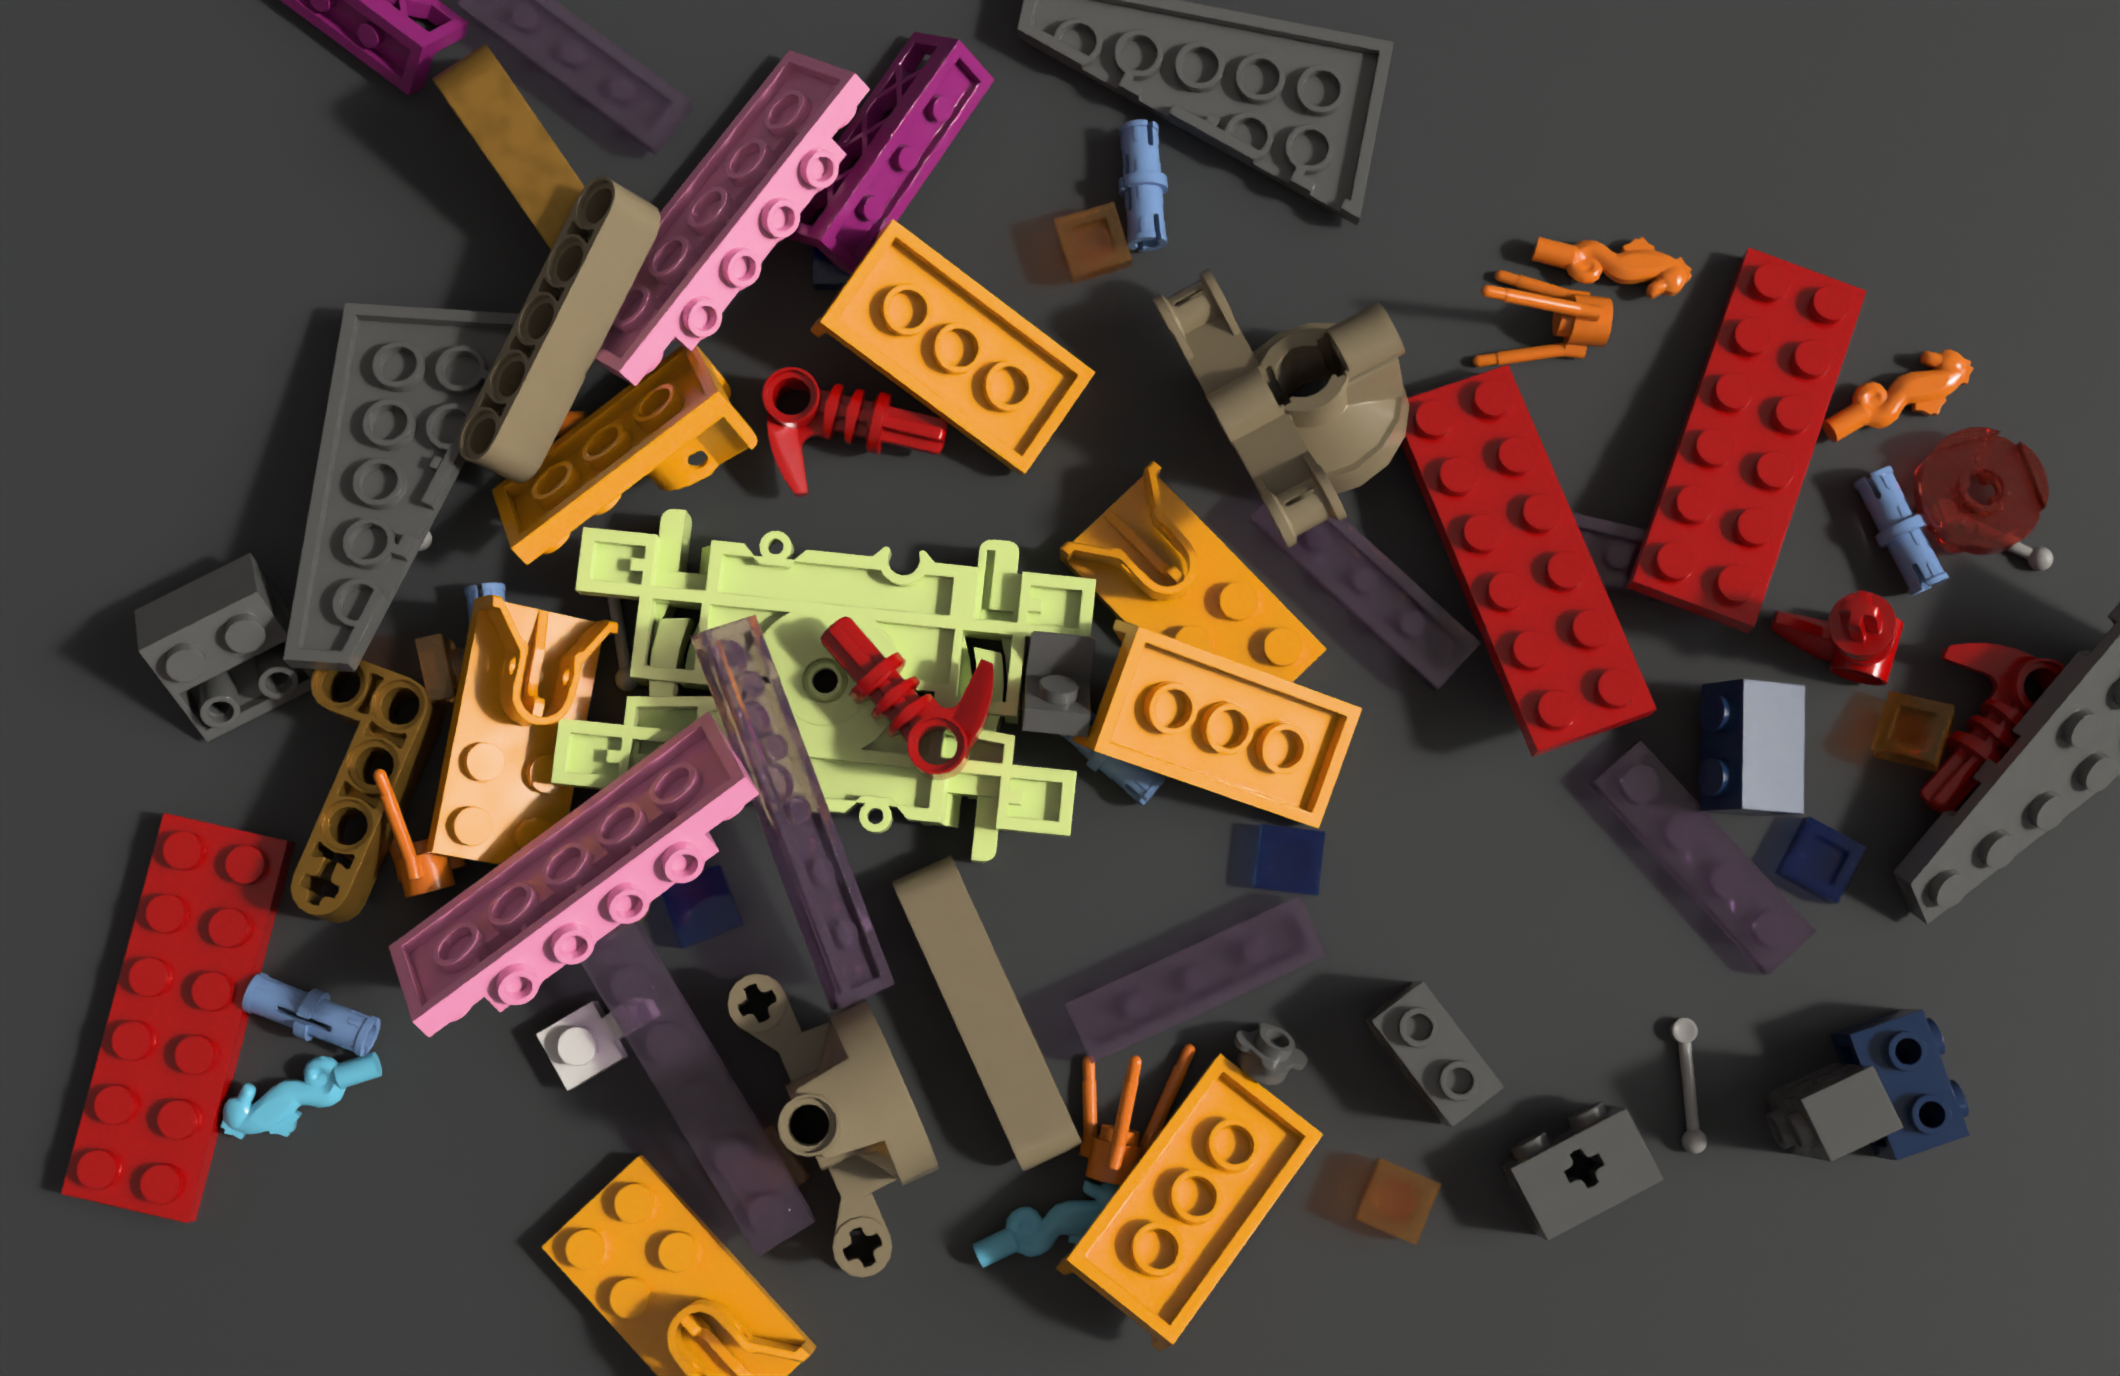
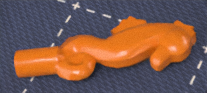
M1538 236L1531 256V261L1566 269L1569 276L1575 281L1584 284L1594 283L1600 278L1602 272L1608 278L1620 284H1637L1653 281L1645 290L1646 295L1650 299H1654L1662 294L1674 296L1679 293L1684 284L1691 279L1692 275L1690 273L1693 270L1686 265L1681 257L1675 259L1667 254L1656 251L1655 246L1649 244L1643 236L1639 239L1635 238L1629 244L1623 245L1620 253H1614L1604 244L1594 240H1581L1571 245Z
M1945 349L1940 353L1924 351L1921 354L1920 361L1923 365L1933 368V370L1915 371L1901 375L1891 383L1887 391L1877 382H1864L1855 390L1851 405L1823 421V430L1827 437L1836 443L1865 425L1877 429L1891 425L1898 419L1905 405H1911V412H1919L1924 416H1936L1939 414L1941 406L1947 401L1945 397L1960 385L1968 384L1969 376L1974 369L1970 366L1971 361L1963 358L1958 352L1951 349Z

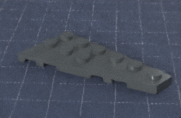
M1023 0L1017 28L1018 39L1356 226L1358 225L1394 45L1393 41L1182 0Z
M345 303L283 660L291 668L356 671L466 461L460 455L458 447L462 427L519 315L518 313Z
M2120 602L2107 616L2113 623L2112 628L2093 651H2078L2012 729L2020 738L1999 763L1996 764L1988 758L1976 772L1973 778L1979 786L1958 811H1944L1893 871L1910 912L1928 925L1948 908L1957 905L1971 890L1998 869L2008 865L2017 854L2048 830L2058 826L2067 815L2095 793L2105 789L2113 779L2120 775Z

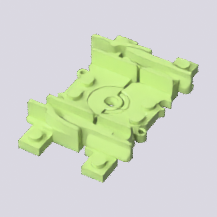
M669 509L665 511L660 520L659 537L657 534L583 527L575 591L580 595L639 600L630 677L641 686H649V696H627L624 725L571 719L559 720L551 777L552 784L602 790L702 715L709 712L722 727L757 788L762 803L759 814L764 818L769 817L779 808L846 815L859 804L863 805L859 813V820L868 832L874 834L883 833L890 828L893 821V813L890 808H898L908 821L920 822L923 826L935 825L958 828L961 798L966 796L968 799L977 800L971 861L973 863L983 864L993 859L997 851L999 830L1070 838L1077 771L1013 765L1015 736L999 733L1003 716L1005 717V723L1018 724L1026 640L1030 639V634L1033 631L1091 637L1096 579L1032 572L1017 574L1019 563L1018 546L1011 541L994 539L984 541L981 544L978 567L935 563L926 551L921 550L919 552V565L909 575H899L891 570L889 561L892 554L887 546L874 556L805 550L792 560L794 547L789 537L780 531H770L762 537L759 544L762 556H754L744 543L711 540V546L702 547L699 574L687 573L692 518L686 510ZM780 543L783 545L781 553H770V549L774 544ZM677 608L701 610L700 621L688 649L686 664L684 658L685 651L695 623L691 618H672ZM842 617H850L886 658L899 652L906 660V664L900 673L905 680L915 676L920 681L915 692L934 694L935 701L944 708L955 707L960 702L972 678L971 662L965 637L1001 641L1007 671L1006 702H1004L1005 686L1002 654L974 647L976 668L981 659L993 664V696L983 730L969 751L966 765L956 776L946 780H933L922 775L911 761L907 751V741L901 734L890 738L886 733L887 728L891 724L887 718L884 717L876 721L873 719L871 712L875 708L874 703L871 700L856 704L849 693L856 683L821 644L820 638L831 624ZM821 670H832L838 677L836 688L829 693L818 692L814 687V677ZM725 674L762 677V680H727L725 682ZM683 688L710 690L717 694L715 696H683ZM932 732L923 739L920 746V755L927 763L933 765L945 764L954 757L957 750V741L947 732ZM874 810L883 812V820L878 824H873L869 821V815Z

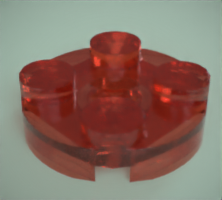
M1988 427L1962 429L1940 441L1915 469L1914 499L1919 514H1922L1927 523L1926 527L1935 535L1937 543L1945 551L1951 553L1967 552L1974 555L2000 553L2021 542L2036 527L2040 513L2047 504L2049 485L2042 463L2036 454L2021 441L2015 445L2007 438L1997 436L2001 431ZM1970 477H1977L1981 486L1992 485L1995 494L1987 499V505H1981L1977 500H1973L1969 496L1967 489L1971 486Z

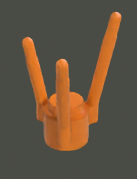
M1498 270L1495 273L1496 281L1521 290L1493 285H1484L1480 290L1482 296L1553 312L1552 333L1554 336L1563 337V342L1476 355L1472 360L1475 367L1506 365L1556 357L1584 359L1587 346L1602 348L1607 344L1613 320V303L1611 298L1590 296L1588 291L1566 289L1504 270Z
M383 769L375 770L373 777L394 835L388 851L394 862L398 882L402 883L405 898L456 885L452 869L466 866L465 859L426 852L428 839L412 843L387 773Z
M1186 1044L1183 1047L1140 1143H1138L1140 1132L1129 1127L1139 1083L1138 1079L1142 1065L1141 1058L1133 1055L1129 1059L1115 1125L1102 1124L1100 1135H1098L1095 1059L1092 1055L1083 1057V1144L1080 1146L1079 1155L1088 1158L1085 1173L1087 1177L1121 1185L1162 1130L1196 1049L1194 1045Z

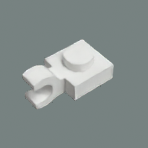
M646 994L641 997L639 995L635 996L607 1015L603 1012L598 1001H591L536 1035L568 1091L575 1089L629 1057L620 1039L656 1019L658 1015Z

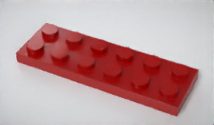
M1748 247L1741 257L1631 573L1627 585L1628 589L1748 633L1755 627L1867 292L1866 290Z
M1507 364L1407 398L1409 402L1406 435L1401 445L1531 756L1535 757L1650 716L1657 710L1509 365Z
M163 813L61 1194L184 1223L196 1221L223 1119V1108L228 1100L250 1016L249 1013L244 1012L242 1009L243 997L251 980L255 975H260L295 842Z

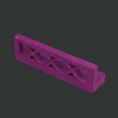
M280 0L408 96L424 88L434 54L464 38L469 22L439 0ZM408 16L428 19L437 28L428 32Z
M920 32L912 34L836 143L847 154L839 163V172L836 180L813 196L800 213V222L796 231L788 236V239L817 247L844 274L852 275L877 240L876 236L880 230L892 219L896 222L898 221L995 80L959 39ZM931 55L923 68L914 72L924 56ZM895 107L889 117L880 121L886 111ZM861 156L854 167L845 171L852 160ZM826 206L814 225H808L817 210Z

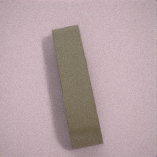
M600 176L595 178L583 188L462 427L458 447L460 455L465 460L515 483L526 482L537 473L657 237L661 216L658 208L608 177Z
M951 854L892 881L904 912L1022 1170H1029L1082 1145L1083 1143Z

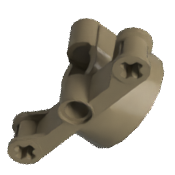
M1207 268L1199 273L1200 280L1167 298L1159 294L1152 298L1174 343L1177 348H1180L1202 388L1231 446L1235 448L1257 488L1286 546L1290 548L1297 544V536L1332 517L1338 522L1346 518L1347 514L1337 494L1360 487L1390 463L1406 435L1409 402L1403 385L1398 357L1405 354V348L1386 310L1380 302H1377L1339 323H1307L1280 332L1253 352L1235 321L1232 310L1210 269ZM1317 379H1330L1327 385L1318 393L1307 397L1293 396L1289 398L1291 403L1283 405L1288 396L1302 384Z
M763 974L745 976L736 982L729 992L728 1010L731 1018L739 1028L779 1053L791 1082L786 1083L785 1087L791 1101L784 1106L778 1121L780 1139L787 1149L797 1155L815 1156L822 1171L827 1168L829 1169L841 1196L832 1243L835 1261L843 1271L851 1276L861 1278L873 1276L881 1271L889 1261L892 1242L872 1192L897 1179L904 1186L939 1169L917 1110L865 998L828 1013L830 1022L802 1032L785 991L778 981ZM758 987L762 995L773 993L776 997L777 1002L772 1003L768 1007L770 1018L764 1022H758L753 1014L741 1015L739 1007L748 1002L746 991L750 988ZM806 1105H815L823 1109L829 1121L828 1132L824 1138L812 1144L802 1143L796 1139L790 1126L791 1118L795 1111ZM861 1227L866 1236L877 1233L880 1237L881 1242L872 1248L874 1259L870 1262L862 1263L858 1255H852L847 1258L843 1252V1249L851 1244L849 1232L855 1228Z

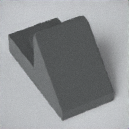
M1033 631L1030 634L1023 668L1022 731L1088 737L1091 715L1090 679L1095 651V639L1093 637Z

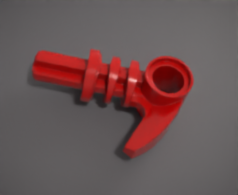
M785 367L775 371L769 376L763 387L762 400L767 411V429L771 450L786 484L796 497L809 495L802 448L804 442L810 437L817 436L832 440L836 432L844 433V441L848 445H853L858 437L865 438L867 452L876 455L880 454L884 443L932 455L940 454L945 445L948 431L947 422L942 418L893 407V393L881 391L874 402L865 400V390L856 389L852 397L844 395V385L838 383L833 386L830 392L821 390L811 374L797 367ZM791 390H802L810 395V402L804 411L796 415H787L778 410L779 400L785 393Z
M1857 590V592L1841 598L1834 605L1828 620L1775 610L1770 628L1793 646L1830 663L1829 670L1833 674L1861 684L1885 686L1888 682L1904 622L1896 617L1892 606L1884 598L1865 590Z
M842 617L831 624L821 636V644L856 683L849 693L856 704L869 700L874 703L875 708L871 712V716L875 721L884 717L887 718L891 723L886 730L890 738L901 734L907 741V751L911 761L922 775L933 780H946L956 776L966 765L969 751L981 734L989 714L994 688L993 664L981 659L960 702L955 707L944 708L935 701L931 694L920 697L915 692L920 683L915 676L906 680L901 676L900 673L906 664V660L899 652L886 658L850 617ZM935 731L947 732L957 741V750L954 757L942 765L927 763L920 755V746L923 739Z
M1964 643L1943 648L1940 660L1988 677L1992 682L1993 691L1980 706L1983 717L1972 715L1966 721L1969 733L1955 730L1945 740V745L1951 755L1919 790V796L1927 807L1940 815L1944 811L1954 810L1976 786L1977 782L1973 776L1989 758L1996 764L1999 763L2020 738L2012 729L2033 706V703L2027 698L2024 691L2026 677L2031 676L2036 679L2044 692L2064 669L2065 666L2062 663L2050 658L2038 659L2021 650L1998 644Z

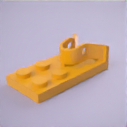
M892 219L877 234V240L823 316L816 320L810 329L811 332L818 338L828 333L1019 476L1026 474L1089 383L1095 371Z
M697 345L692 351L682 346L677 348L660 361L652 372L645 375L637 386L630 384L551 445L541 467L531 479L523 483H515L505 479L492 489L510 548L526 565L542 554H549L559 549L567 541L574 529L593 515H601L609 511L619 501L622 493L647 475L660 490H679L710 476L722 463L747 448L752 450L757 445L758 441L754 431L729 401L731 388L728 382ZM698 451L706 453V459L702 464L694 466L688 463L690 455Z
M1155 461L1146 466L1143 476L1073 542L1067 541L1060 547L1059 559L1077 577L1096 579L1095 596L1118 620L1138 625L1292 683L1326 651V648L1159 478L1161 467Z
M492 594L475 598L426 852L500 865L570 813L574 787L551 783L558 722L561 719L587 721L601 642L607 635L618 634L617 622L609 620L594 622L504 602L501 596Z
M1116 619L1113 630L1122 645L1093 726L1089 727L1088 737L1074 736L1072 741L1107 756L1319 829L1362 708L1138 625Z
M1220 1053L1182 1101L1072 1251L1059 1262L1055 1269L1063 1275L1075 1273L1150 1333L1151 1345L1159 1352L1172 1346L1323 1134Z
M643 1155L633 1160L542 1246L543 1250L657 1376H788L800 1363L809 1358L817 1347Z

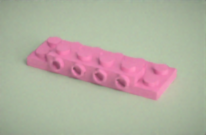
M791 50L786 53L660 212L661 221L657 237L594 363L630 384L637 386L645 375L652 372L658 366L663 357V351L671 341L692 351L700 340L714 334L718 330L722 322V312L739 291L752 285L758 279L761 272V263L776 243L796 231L800 222V213L813 196L836 180L839 172V163L847 154L836 144L832 137L839 129L852 120L856 113L857 105L870 90L855 72Z
M709 712L702 715L388 946L411 1020L427 1037H431L448 1023L462 1018L475 1003L484 997L500 1013L510 1005H521L529 1002L537 994L541 983L566 964H578L586 960L593 952L596 942L620 924H630L640 920L647 913L652 900L675 883L690 882L701 874L705 861L719 852L709 831L722 821L736 816L744 808L745 804L759 795L757 788L722 727Z

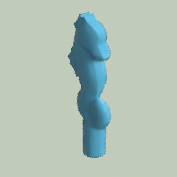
M371 1052L363 1057H355L340 1063L327 1056L312 1058L304 1067V1081L285 1079L274 1085L255 1103H253V1099L256 1094V1087L246 1083L238 1096L229 1098L224 1105L223 1121L221 1127L225 1129L224 1134L233 1135L241 1140L246 1134H257L269 1131L270 1134H280L288 1137L296 1129L297 1120L302 1115L297 1110L300 1106L316 1108L332 1106L341 1100L347 1087L381 1077L382 1067L376 1052Z
M1085 1180L1083 1192L1095 1198V1200H1067L1057 1203L1047 1212L1044 1218L1041 1217L1037 1210L1031 1207L1016 1209L1006 1219L1005 1229L972 1244L983 1268L1016 1252L1027 1257L1042 1255L1051 1249L1060 1235H1069L1068 1242L1077 1244L1120 1185L1106 1182L1100 1184L1091 1180Z

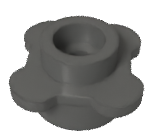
M1261 1023L1255 1031L1246 1032L1241 1030L1234 1037V1044L1241 1050L1238 1054L1240 1067L1247 1075L1258 1082L1278 1085L1284 1081L1290 1069L1303 1070L1307 1064L1306 1055L1301 1050L1295 1048L1293 1038L1279 1027Z

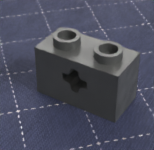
M1424 981L1411 982L1362 1020L1442 1125L1453 1128L1504 1088L1503 1084Z
M1831 1063L1764 1095L1771 1108V1112L1766 1114L1769 1129L1780 1147L1784 1150L1790 1148L1794 1155L1832 1162L1903 1128L1872 1065Z
M1602 1101L1593 1103L1567 1118L1571 1128L1550 1139L1545 1131H1541L1519 1141L1510 1148L1514 1157L1499 1166L1535 1235L1549 1241L1664 1180L1627 1108L1611 1106L1606 1109ZM1572 1152L1589 1157L1591 1162L1582 1167L1585 1176L1583 1180L1566 1176L1564 1173L1565 1170L1573 1165L1570 1156Z

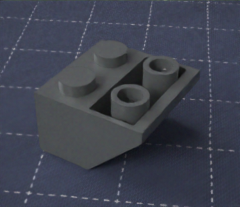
M251 553L134 610L139 653L207 742L311 690L310 683L315 669L291 668L283 660L291 615L282 597Z

